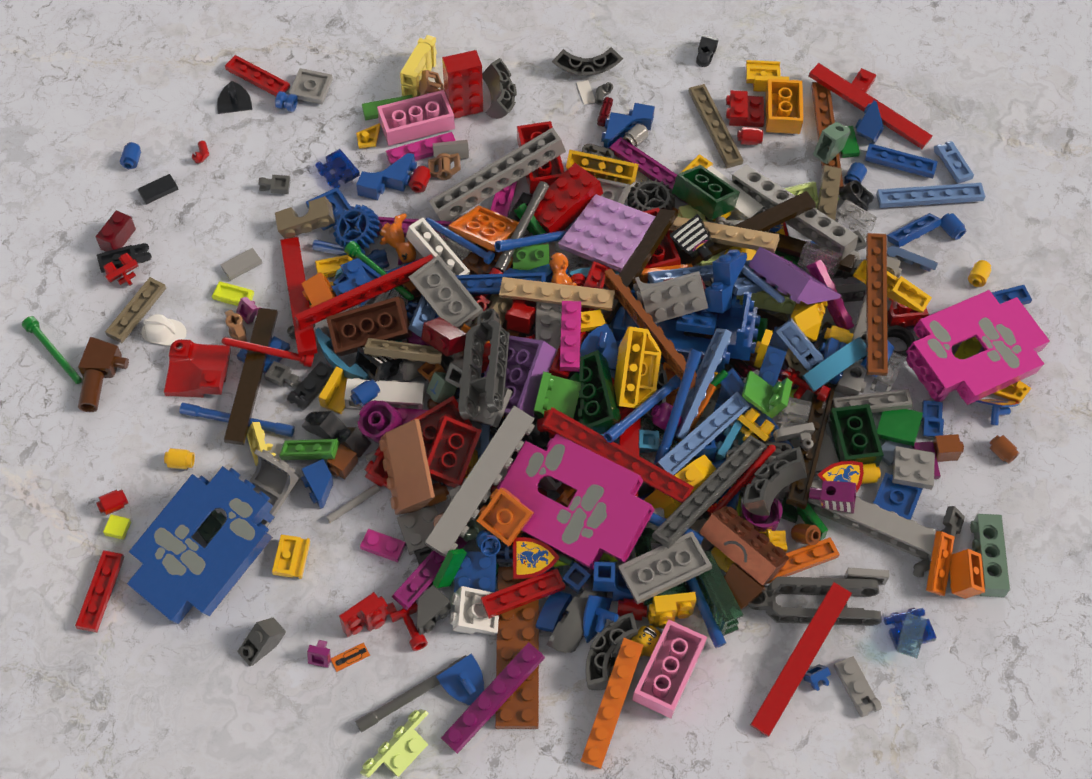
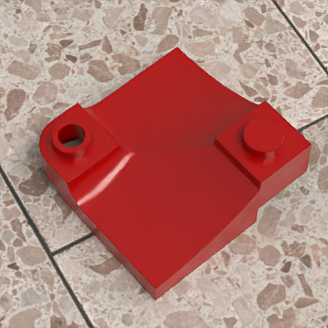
M182 339L174 341L169 351V368L164 389L165 396L204 398V394L222 395L223 383L226 382L231 353L230 346L196 344L191 340Z

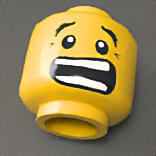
M651 625L639 628L638 634L632 637L631 640L644 645L640 657H643V655L651 657L661 633Z

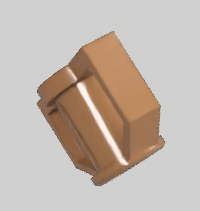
M423 70L418 90L421 96L444 90V85L438 73ZM428 77L434 78L435 82L429 81Z
M442 153L436 158L428 159V169L431 176L441 180L450 179L461 170L459 154L449 155ZM454 161V167L451 169L450 164ZM435 165H438L437 173L435 172Z
M232 310L224 312L230 337L247 342L246 330L242 325V316L234 313Z

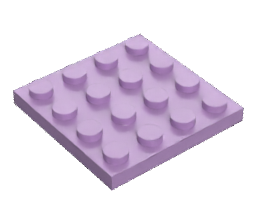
M595 194L558 245L562 250L621 272L656 216Z

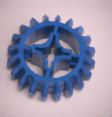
M357 204L355 207L350 206L349 210L344 209V213L339 214V220H335L337 225L333 226L335 230L333 235L336 243L341 248L344 246L345 249L349 242L355 241L360 246L362 252L365 247L370 249L369 245L371 243L375 244L374 238H379L376 233L381 231L378 227L381 223L378 220L377 214L367 206Z

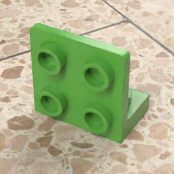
M544 243L516 248L512 255L513 269L529 270L549 264V244Z
M543 371L534 412L544 414V411L550 410L553 407L573 419L581 382L552 376L551 373Z
M749 371L742 397L772 419L787 407L793 382L785 378L782 382H777L772 387L753 371Z

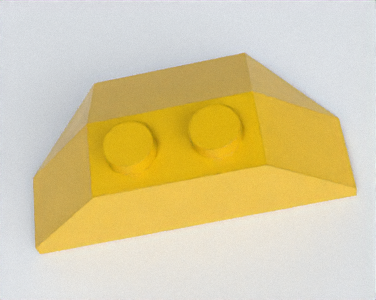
M570 149L566 163L567 170L576 163L595 178L630 185L635 182L639 166L636 163Z
M801 301L799 304H795L791 318L812 342L817 341L826 306H828L827 301L806 304Z
M629 326L620 343L614 380L618 406L637 408L656 392L661 350L648 329Z
M704 454L674 476L694 486L692 494L716 468ZM657 489L644 499L654 509L661 507L664 510V518L666 519L682 504Z

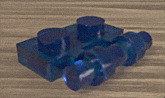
M341 149L325 157L327 163L322 164L319 161L315 165L318 173L327 179L326 182L329 186H333V188H340L339 180L346 184L360 176L359 170ZM333 169L336 173L331 174L329 171Z
M910 608L907 612H895L883 618L885 625L893 624L895 628L889 630V634L896 651L936 640L937 637L930 620L921 621L920 619L921 616H925L924 608ZM911 620L912 623L904 625L902 621Z

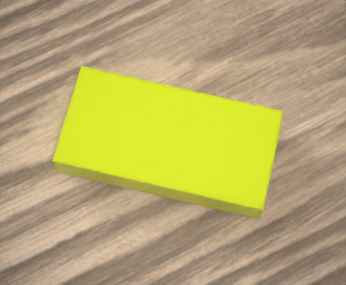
M219 281L212 298L213 300L238 306L240 299L243 297L252 300L254 291Z

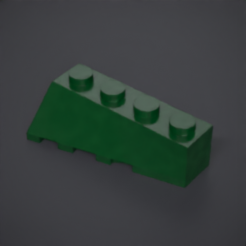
M596 350L580 357L579 381L581 382V390L579 391L580 409H578V417L581 424L599 434H604L622 419L619 406L617 405L608 361Z

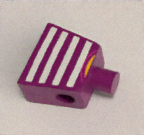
M823 481L822 488L810 487L809 499L820 500L821 508L854 513L856 483Z

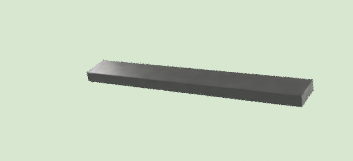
M750 435L653 532L652 538L669 549L765 451L767 445Z

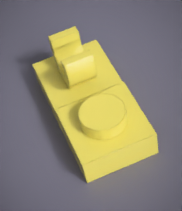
M252 422L248 428L247 439L255 466H257L258 456L254 453L257 449L260 452L263 449L270 451L273 444H265V433L261 428L260 422Z

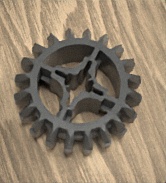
M648 179L647 182L641 180L640 184L636 182L634 187H631L627 198V205L642 212L655 208L673 210L672 207H675V195L672 193L673 189H669V184L664 185L663 181L659 183L657 179L654 181Z

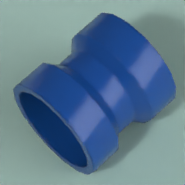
M279 91L276 96L275 106L279 109L286 108L288 111L294 112L297 107L298 97L295 94L287 95L285 92Z
M487 529L479 532L476 537V543L484 555L494 556L500 551L501 544L498 538Z

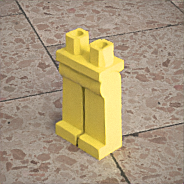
M426 35L425 39L419 38L418 45L401 70L402 96L412 95L413 98L420 96L418 89L422 71H431L432 67L436 66L437 50L435 47V37Z

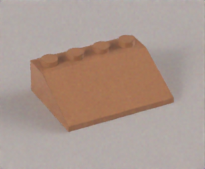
M414 419L386 432L379 441L380 450L384 453L383 467L388 473L387 487L391 490L392 497L390 502L392 509H395V515L421 510L435 498L419 419Z

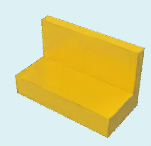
M339 367L334 369L318 397L321 407L342 414L346 407L344 398L346 382L349 379L344 377L343 369Z

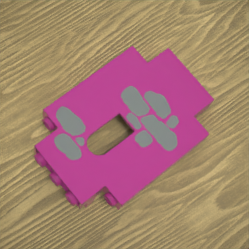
M987 290L920 319L913 329L916 336L920 339L913 342L906 351L908 355L905 360L934 401L943 402L950 392L957 390L959 396L969 405L1036 374L1044 365V362L1037 353L1042 351L1050 340L1017 297L1000 304L991 291ZM976 336L985 349L983 352L962 360L953 355L951 348Z
M558 434L548 442L547 451L525 441L517 453L515 461L507 469V475L504 480H501L497 486L498 490L500 488L508 490L522 504L534 512L521 530L522 533L544 542L592 570L594 569V562H599L603 553L626 563L655 510L650 503L635 496L643 483L640 475ZM544 477H552L577 491L569 506L565 507L539 493V481Z

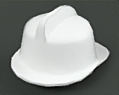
M155 314L144 320L141 334L147 342L171 346L176 340H184L187 331L181 322Z

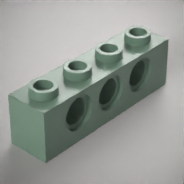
M977 514L975 519L971 521L970 530L971 533H974L972 549L980 553L982 557L985 593L980 594V596L1005 597L1010 591L1002 515ZM987 571L992 572L994 576L989 575Z

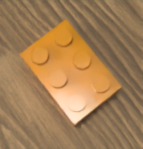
M768 79L765 91L766 132L800 134L803 124L802 81Z

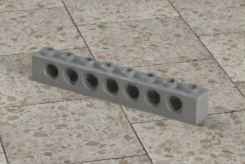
M551 128L431 199L429 202L440 221H450L565 153L566 150L562 140L554 128Z
M748 165L743 166L732 174L731 181L764 206V210L795 197L794 194ZM815 208L786 221L787 225L841 260L856 249L858 235Z
M887 256V271L899 278L902 268H899L901 261ZM866 292L853 330L852 341L858 337L867 341ZM887 297V311L889 310V308H890V306H891V303H892V300H889L888 297ZM858 361L844 370L842 378L836 384L835 391L848 396L859 395L860 392H864L867 383L864 382V378L868 375L867 370L861 365L862 361ZM851 372L856 373L858 378L853 377Z

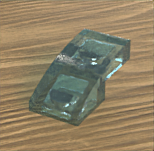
M906 613L896 652L918 658L927 619Z

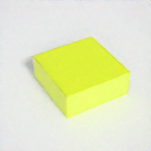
M111 514L103 531L104 535L124 540L131 520Z

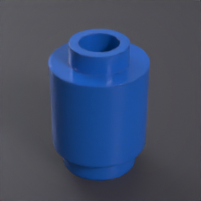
M129 142L124 146L120 158V164L124 168L134 169L137 167L141 155L140 146L134 142Z
M852 163L844 177V183L847 184L854 180L862 183L867 174V168L864 164Z
M947 213L941 218V227L951 238L958 240L966 233L965 225L954 213Z
M373 379L366 380L351 390L352 395H350V398L355 405L359 404L362 407L378 396L380 388Z

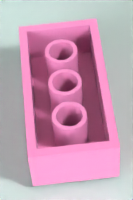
M444 90L377 107L379 122L388 146L455 129L454 114Z
M668 619L634 691L632 701L668 718H672L702 653L707 637Z

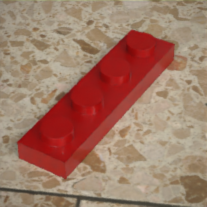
M234 55L225 65V69L228 72L274 96H277L279 91L286 93L290 89V83L237 55Z
M103 550L75 625L77 629L98 632L124 560L123 554Z
M554 569L481 597V603L488 619L562 591L565 589V584L558 569Z

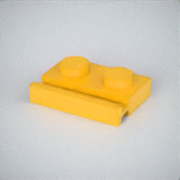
M746 60V83L754 84L756 75L781 76L780 62Z
M281 534L272 574L302 579L310 539H301V537Z

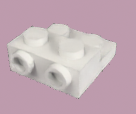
M461 586L454 592L451 604L455 605V610L450 616V624L453 625V631L468 634L479 632L495 636L498 633L499 615L488 619L481 603V597L493 592Z

